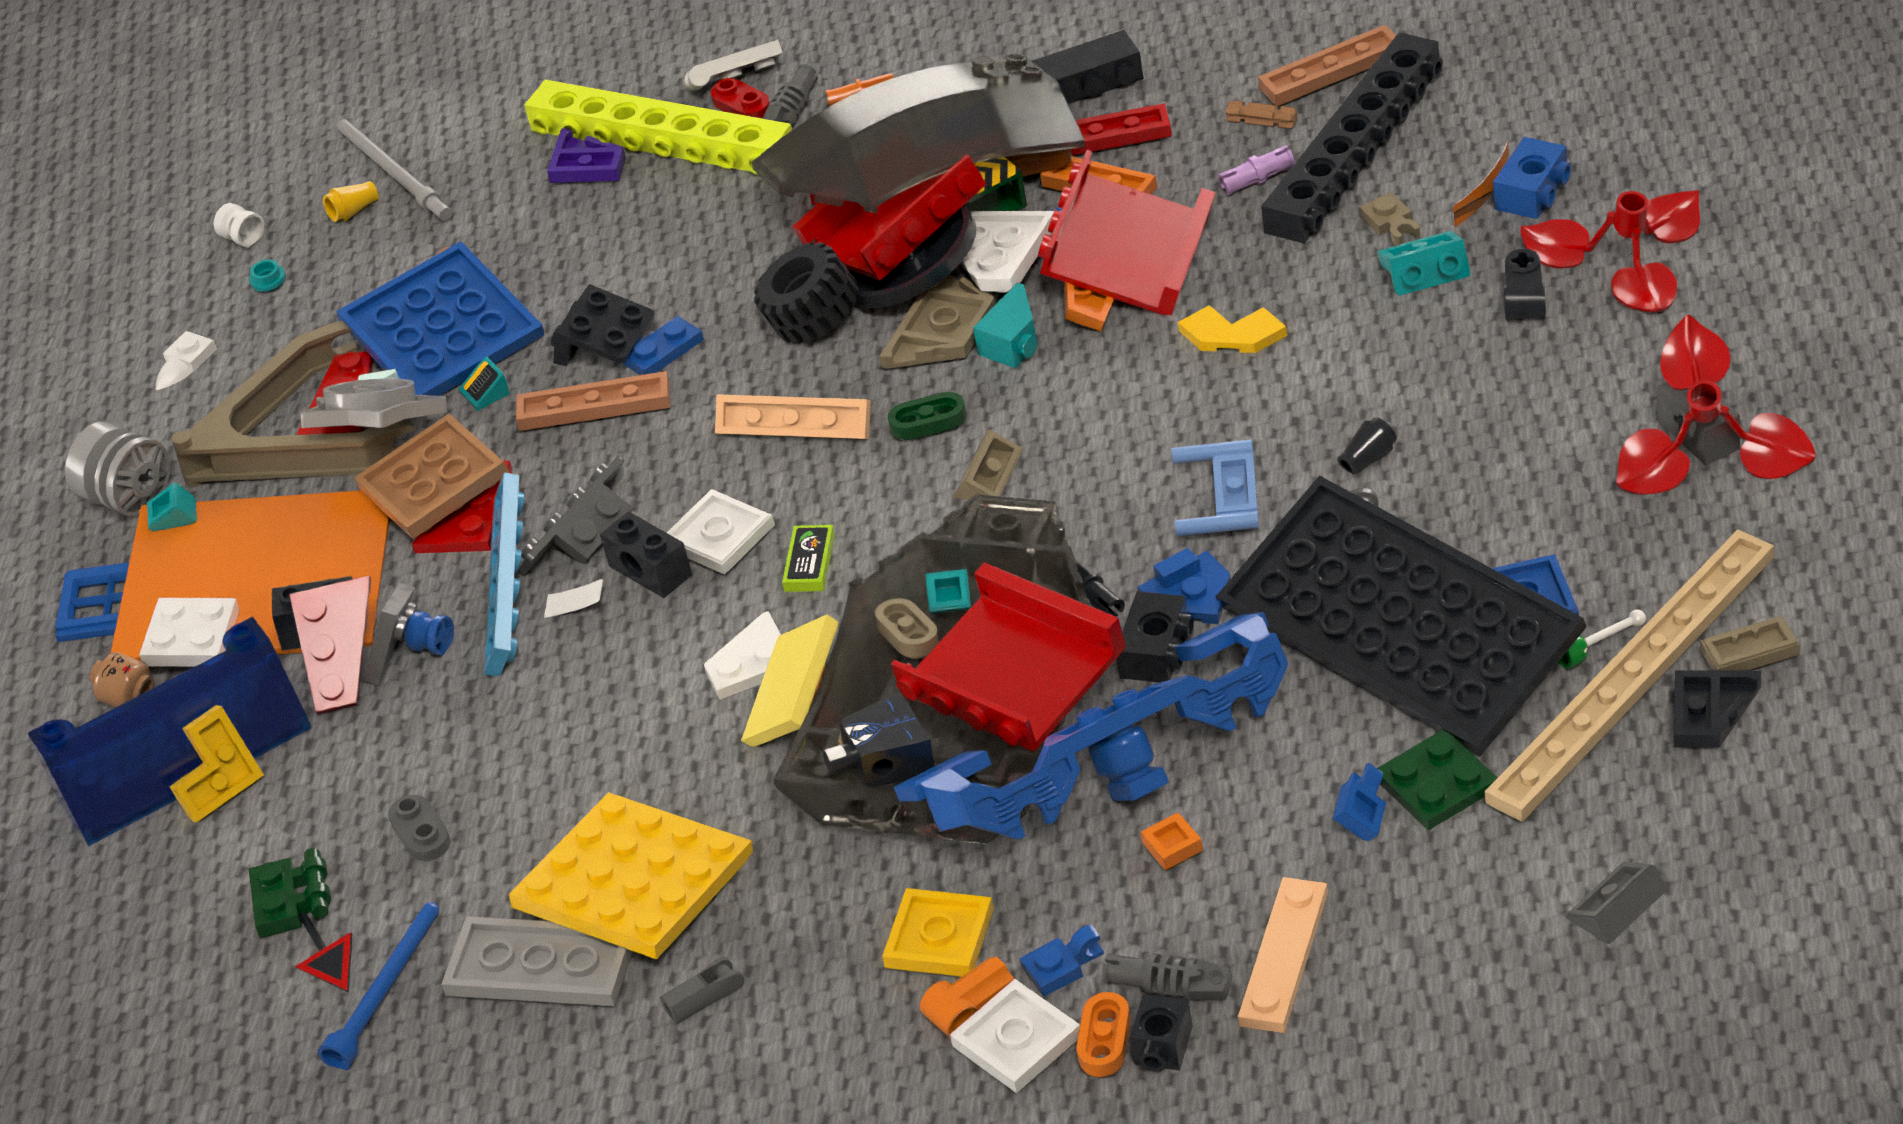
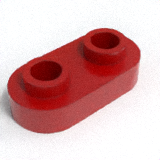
M724 78L718 81L710 92L713 105L728 113L763 119L766 109L770 104L767 94L733 78Z

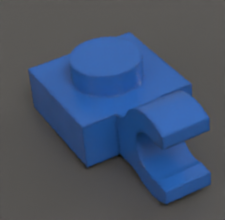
M1370 763L1365 765L1361 777L1354 772L1349 780L1341 786L1333 815L1335 821L1365 841H1370L1378 836L1386 802L1376 795L1383 772Z
M1086 925L1074 933L1067 945H1064L1058 937L1019 959L1023 970L1044 997L1082 978L1081 965L1103 955L1104 951L1097 943L1100 940L1099 934L1092 925Z

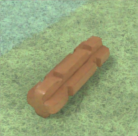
M1231 100L1225 112L1226 120L1235 123H1241L1242 120H1245V124L1274 127L1275 124H1278L1279 128L1286 129L1294 128L1297 123V110L1294 107L1281 106L1280 110L1277 105L1248 102V106H1246L1244 101Z

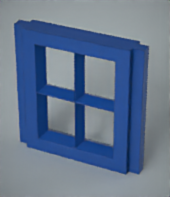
M129 562L69 570L65 573L55 627V637L58 642L114 635L119 613L110 614L111 605L121 603L123 592L114 593V587L116 583L126 581ZM107 585L105 595L77 598L80 588ZM104 605L102 615L74 619L75 609Z

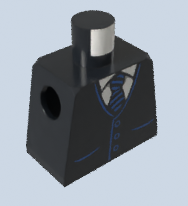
M901 692L843 718L840 723L843 744L823 751L825 763L831 775L854 768L864 786L869 788L908 780L935 767L931 739Z

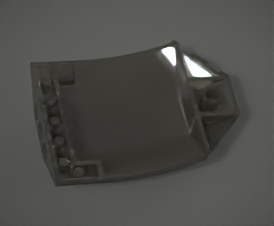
M1008 54L1005 59L993 60L987 57H977L968 63L923 69L863 89L823 109L790 131L752 162V169L779 195L794 197L795 193L799 192L815 194L814 202L842 207L844 200L859 203L867 212L877 213V206L925 180L947 172L966 154L971 157L974 163L1014 155L1084 148L1085 140L1056 80L1045 73L1042 68L1027 59V56Z

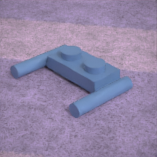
M1252 439L1171 448L1173 464L1213 460L1216 516L1175 520L1177 536L1259 528Z

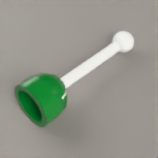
M1633 610L1628 618L1589 637L1583 638L1580 635L1558 663L1566 671L1580 665L1587 658L1588 646L1632 625L1636 627L1642 626L1646 621L1645 613L1641 610Z

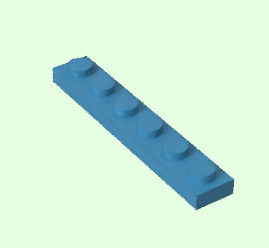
M505 472L503 473L493 503L484 674L491 676L501 675L505 663L513 662L517 648V639L511 638V632H514L519 613L517 608H513V603L516 602L520 588V579L514 578V573H517L521 561V550L516 549V545H518L521 538L523 522L518 521L517 516H520L522 511L524 493L519 492V475Z

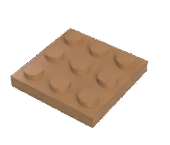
M447 414L355 476L354 480L359 489L414 539L421 533L430 530L434 524L453 511L462 508L465 503L484 490L494 486L497 481L502 479L503 473H509L502 459L453 416Z

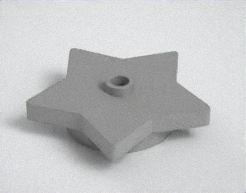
M381 378L357 380L324 388L323 397L316 398L317 406L300 412L301 428L342 425L384 428L408 418L446 413L447 402L446 396L415 395L414 381L409 379Z

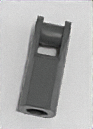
M720 957L697 975L663 994L660 1000L666 1013L678 1024L711 1003L723 999L742 988L744 977L739 971L732 970L733 964L728 958Z

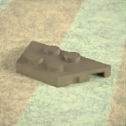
M949 274L939 283L919 294L881 353L880 361L882 368L889 369L966 358L976 343L973 327L996 305L995 298L986 291H980V289L975 288L973 283L965 277L958 280Z

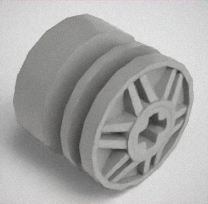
M99 421L87 426L77 435L70 447L65 464L66 481L70 490L78 497L95 504L104 505L108 509L115 510L123 515L137 517L139 516L141 505H147L149 500L166 489L170 476V458L166 448L157 440L147 438L141 434L131 433L128 429L112 423Z

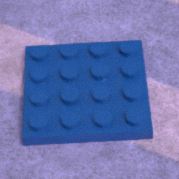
M462 241L336 311L338 320L344 321L351 329L350 334L384 371L396 369L400 379L414 381L415 395L440 396L464 382L485 357H488L495 364L544 336L543 325Z

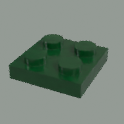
M1444 730L1437 732L1377 768L1383 772L1380 785L1428 831L1484 798L1485 791L1498 778L1454 736Z

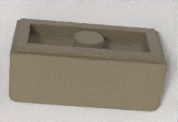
M989 429L980 442L953 497L996 504L1023 448Z

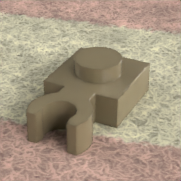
M1392 192L1359 206L1360 217L1379 236L1390 232L1391 241L1394 245L1403 244L1402 234L1404 233L1412 234L1416 239L1420 238L1419 224L1412 220L1411 211Z

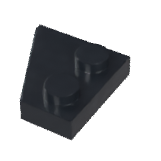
M1675 670L1674 747H1720L1761 689V670Z

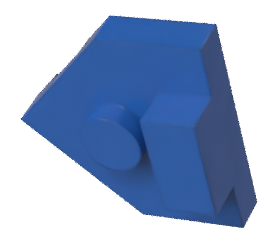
M1186 548L1153 565L1155 578L1137 587L1138 591L1186 596L1188 614H1193L1194 619H1202V623L1219 624L1222 615V603L1215 596L1230 580V573L1208 550L1196 556L1189 548Z

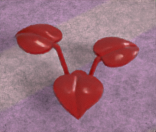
M1636 191L1624 192L1617 198L1615 212L1609 211L1607 213L1606 221L1590 242L1587 229L1573 220L1554 219L1535 225H1521L1520 234L1526 249H1531L1539 254L1542 265L1562 269L1581 264L1584 260V252L1593 251L1610 226L1614 224L1620 236L1632 238L1634 268H1622L1614 274L1611 280L1612 294L1615 299L1626 307L1645 312H1662L1668 309L1674 302L1677 293L1676 278L1673 272L1662 263L1653 262L1644 266L1641 265L1640 233L1642 231L1645 235L1653 233L1657 240L1664 243L1683 242L1693 237L1700 225L1699 191L1671 193L1650 200L1642 193Z
M1686 315L1675 326L1666 340L1661 354L1660 368L1665 382L1671 388L1680 391L1688 389V413L1685 414V420L1677 438L1673 442H1671L1670 437L1664 431L1659 429H1642L1632 434L1625 441L1619 454L1616 484L1627 492L1640 495L1662 493L1678 487L1687 477L1690 469L1688 456L1678 448L1682 445L1692 422L1709 423L1718 418V416H1722L1739 438L1746 440L1740 449V459L1746 470L1753 476L1764 479H1777L1789 476L1811 464L1816 458V453L1807 434L1795 422L1783 415L1776 413L1758 414L1750 423L1749 433L1741 428L1729 413V408L1722 405L1721 390L1717 385L1726 376L1730 368L1731 358L1729 349L1717 334L1704 327L1691 315Z

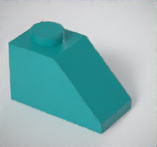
M1018 282L973 327L978 355L1015 369L1025 358H1030L1038 346L1024 284Z

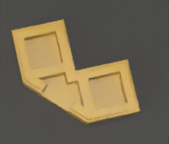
M1210 305L1178 322L1179 332L1201 351L1217 352V348L1239 349L1240 353H1256L1287 336L1286 326L1264 307L1233 324L1227 321Z

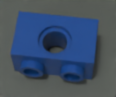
M1523 137L1493 181L1495 210L1538 219L1545 207L1550 208L1553 205L1556 190L1560 184H1567L1570 178L1571 163L1567 162V146Z

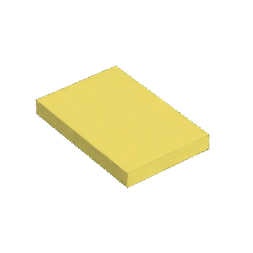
M827 614L778 636L742 736V742L756 747L803 727L838 627L837 620Z

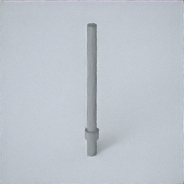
M347 119L339 121L337 129L415 196L419 206L427 212L431 210L442 221H447L451 218L452 210L441 201V196L433 188L422 185Z

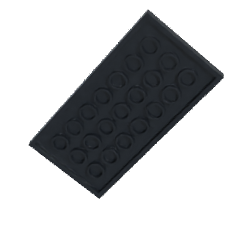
M1320 475L1215 596L1222 603L1223 608L1237 616L1264 612L1269 625L1267 627L1269 633H1276L1280 641L1438 732L1441 730L1446 731L1454 736L1464 747L1479 756L1484 753L1587 628L1583 617Z

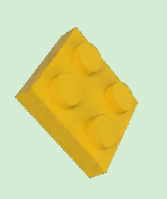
M906 888L882 955L885 968L963 977L975 968L994 910L992 897Z

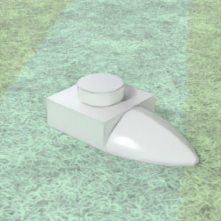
M188 331L182 334L163 353L166 362L157 376L156 390L176 384L193 373L217 350L214 340Z

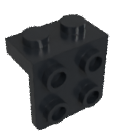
M589 284L580 298L572 304L568 315L561 325L556 327L552 335L551 346L554 347L553 363L567 366L579 348L617 363L626 362L633 352L634 346L642 339L654 321V311Z

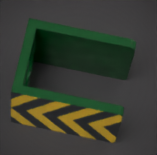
M995 149L973 160L986 185L965 203L969 211H1019L1027 206L1020 169Z

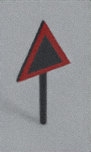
M300 913L301 921L319 952L295 967L349 993L352 932L326 947L307 913Z

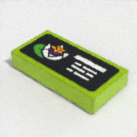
M833 525L793 526L782 581L784 592L825 590L835 538Z

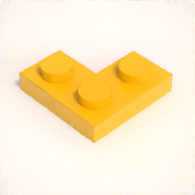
M215 705L182 728L203 764L170 786L188 818L195 823L264 776L223 707Z

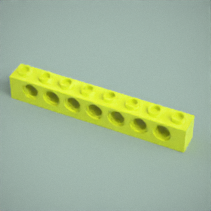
M544 80L524 104L531 131H536L540 134L559 136L560 130L567 128L572 131L573 137L581 140L591 136L603 143H613L631 151H643L658 154L662 157L681 158L694 163L713 164L726 169L745 170L758 175L778 176L797 151L792 126L789 123L551 80Z

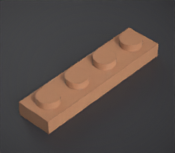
M1386 25L1380 26L1259 76V89L1274 105H1282L1371 68L1396 35Z
M664 371L517 394L516 422L519 431L671 408L668 372Z

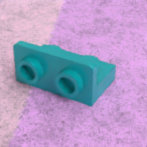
M1452 231L1378 250L1380 265L1391 273L1394 292L1399 296L1470 276L1464 240Z

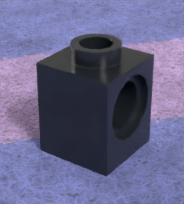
M1143 994L1130 1035L1135 1065H1141L1151 1071H1162L1164 1069L1180 1071L1193 1028L1188 999Z

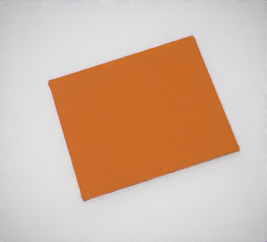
M361 490L196 502L197 521L195 523L153 532L148 529L147 505H141L111 653H123L141 661L139 654L158 598H236L239 613L224 658L302 653V648L283 651L281 649L272 618V588L348 576L356 579L369 575L372 580L368 598V617L363 647L372 646L390 517Z

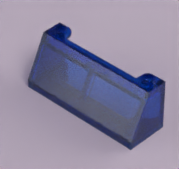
M253 616L232 626L224 634L222 643L226 651L78 728H75L67 720L59 719L48 721L28 732V736L57 799L88 847L177 800L170 786L203 764L182 728L215 705L223 707L254 759L312 728L269 637Z

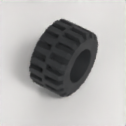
M812 242L806 243L802 247L792 248L791 251L782 254L767 267V271L758 280L760 283L755 287L754 303L784 341H791L793 344H800L803 341L808 343L817 337L825 336L830 330L840 325V322L850 314V308L855 306L859 288L855 278L830 246L820 242L817 244Z

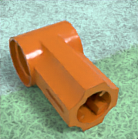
M997 956L989 957L953 984L948 981H939L933 984L923 995L920 1002V1010L924 1016L950 1038V1034L1010 984L1014 977L1010 974L1006 964Z

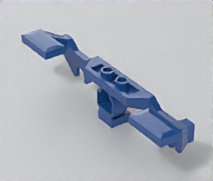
M1264 612L1241 614L1175 647L1180 661L1202 660L1234 643H1239L1249 649L1241 667L1211 682L1190 675L1150 685L1138 692L1136 689H1130L1111 698L1113 704L1104 709L1098 706L1076 715L1078 722L1045 738L1043 749L1031 773L999 789L980 783H971L965 778L992 764L986 750L965 751L895 786L894 789L899 801H921L926 798L940 831L968 825L1009 838L1021 839L1026 835L1021 825L1020 815L1022 809L1027 804H1034L1038 807L1045 824H1051L1056 821L1063 803L1067 802L1081 770L1074 753L1089 746V753L1097 773L1101 777L1108 778L1110 782L1106 785L1112 801H1134L1169 783L1163 766H1149L1154 757L1151 744L1144 728L1133 725L1134 723L1174 703L1179 717L1224 731H1232L1236 729L1231 714V706L1234 700L1238 697L1246 699L1254 717L1265 714L1272 696L1277 692L1288 662L1277 634L1269 633L1267 629L1269 625Z

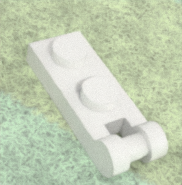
M775 40L696 65L684 76V85L690 91H698L710 79L721 76L722 79H734L743 75L741 69L754 66L755 71L771 67L775 65L774 59L783 53L779 41Z

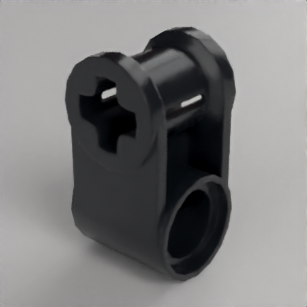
M1525 248L1509 252L1505 258V320L1546 318L1545 286L1542 283L1539 254Z

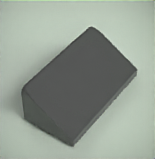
M1622 862L1574 906L1565 917L1598 939L1610 944L1667 891V887L1655 865Z

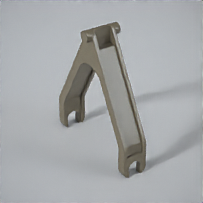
M337 321L294 338L188 432L179 431L171 439L187 487L194 488L207 481L360 474L398 447L393 446L397 437L416 429L410 419H404L384 428L373 427L355 433L246 436L313 374L329 368L335 355L358 352L354 341L341 347H331V343L336 337L351 331L344 321Z

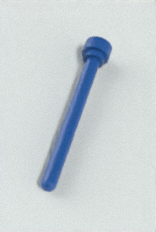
M428 902L421 908L343 1029L336 1030L335 1033L327 1035L318 1049V1055L326 1065L344 1070L350 1068L358 1055V1037L438 916L439 907L435 903Z

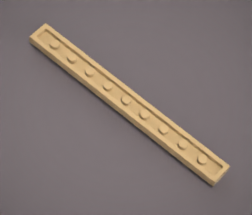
M1737 529L1485 791L1486 804L1523 822L1774 558V545Z

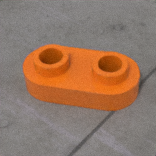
M1102 992L1089 998L1083 1007L1076 1051L1079 1065L1088 1075L1094 1077L1109 1076L1117 1072L1124 1064L1131 1016L1128 1003L1121 995L1113 992ZM1107 1018H1112V1019H1114V1020H1113L1112 1022H1110V1023L1107 1022V1021H1102V1020L1107 1019ZM1099 1055H1107L1102 1058H1096Z

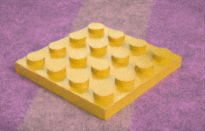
M608 792L509 893L511 908L658 959L744 865L753 852L752 840Z

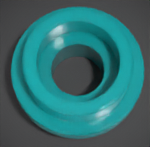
M265 259L251 267L249 282L256 291H270L276 289L285 281L286 274L276 261Z

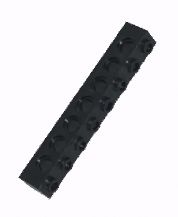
M1400 32L1395 36L1261 205L1265 234L1305 244L1313 232L1318 233L1320 231L1324 218L1330 210L1338 208L1344 192L1348 187L1352 188L1355 186L1361 170L1365 165L1369 166L1372 164L1376 151L1382 143L1386 144L1389 142L1393 129L1399 121L1404 122L1413 103L1416 100H1421L1430 81L1440 76L1443 60L1439 56L1438 41Z

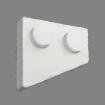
M769 611L762 613L704 664L706 674L719 700L762 683L777 638L781 635Z

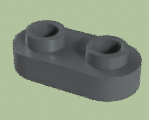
M408 795L392 804L388 812L392 828L414 859L431 861L447 852L451 844L449 833L426 798L420 795Z

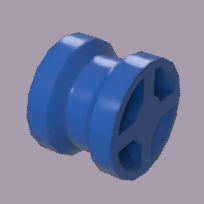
M414 612L406 628L405 639L408 648L417 652L428 649L431 654L444 655L453 641V621L451 617L446 615L431 617L427 612Z

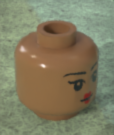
M119 652L107 655L103 661L98 660L92 667L89 677L90 682L93 683V693L97 700L126 711L131 710L135 705L142 706L151 694L154 686V678L150 675V669L145 662Z

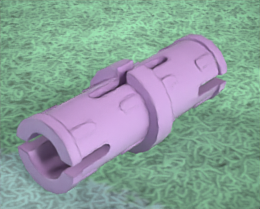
M1283 145L1259 157L1253 155L1246 159V163L1219 173L1218 181L1222 190L1226 189L1224 192L1229 196L1255 183L1258 185L1266 183V179L1272 175L1292 168L1295 160L1291 150H1288V146Z

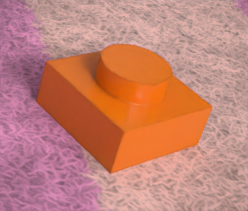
M1179 812L1140 832L1142 844L1165 871L1203 851L1201 838Z

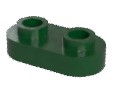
M942 392L900 403L894 406L888 413L890 432L898 439L911 440L956 428L967 417L963 397L957 393Z

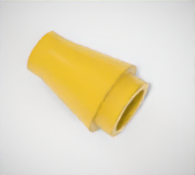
M371 181L331 188L328 194L323 196V206L326 214L332 221L336 222L342 219L346 222L371 203L378 201L379 195L377 188Z

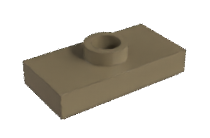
M1779 616L1700 640V651L1712 670H1751L1800 655V643L1783 616Z

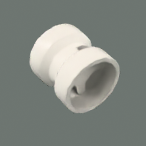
M233 203L224 204L215 215V232L225 239L233 240L238 245L249 248L263 236L265 225L263 218L259 214L245 210L239 205Z

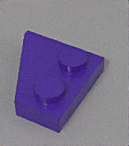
M563 128L560 130L547 170L550 183L619 181L626 160L624 148L613 143H603L591 136L581 140L573 137L570 129Z

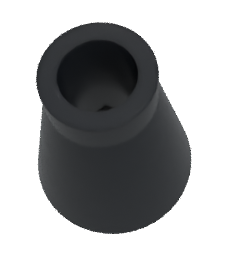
M1374 417L1371 421L1365 420L1344 452L1338 456L1337 461L1343 469L1355 475L1360 469L1391 452L1397 436L1390 425L1381 418Z

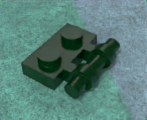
M307 849L304 852V861L299 867L294 868L289 857L248 868L254 921L259 938L302 927L300 916L302 912H311V915L315 918H323L328 915L331 894L329 886L324 882L328 875L326 861L321 858V853L318 849ZM307 886L304 892H297V888Z

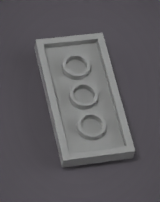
M466 916L441 985L445 996L615 1006L633 951L551 921Z

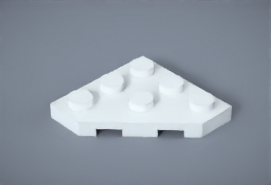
M970 211L976 222V236L971 249L960 264L980 291L1007 293L1017 282L1020 283L1037 258L1044 235H1052V233L1048 232V227L1054 211Z

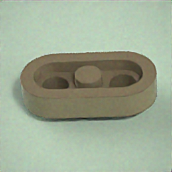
M901 598L891 599L881 603L876 608L875 617L878 631L903 656L911 659H923L939 643L936 625L912 601Z

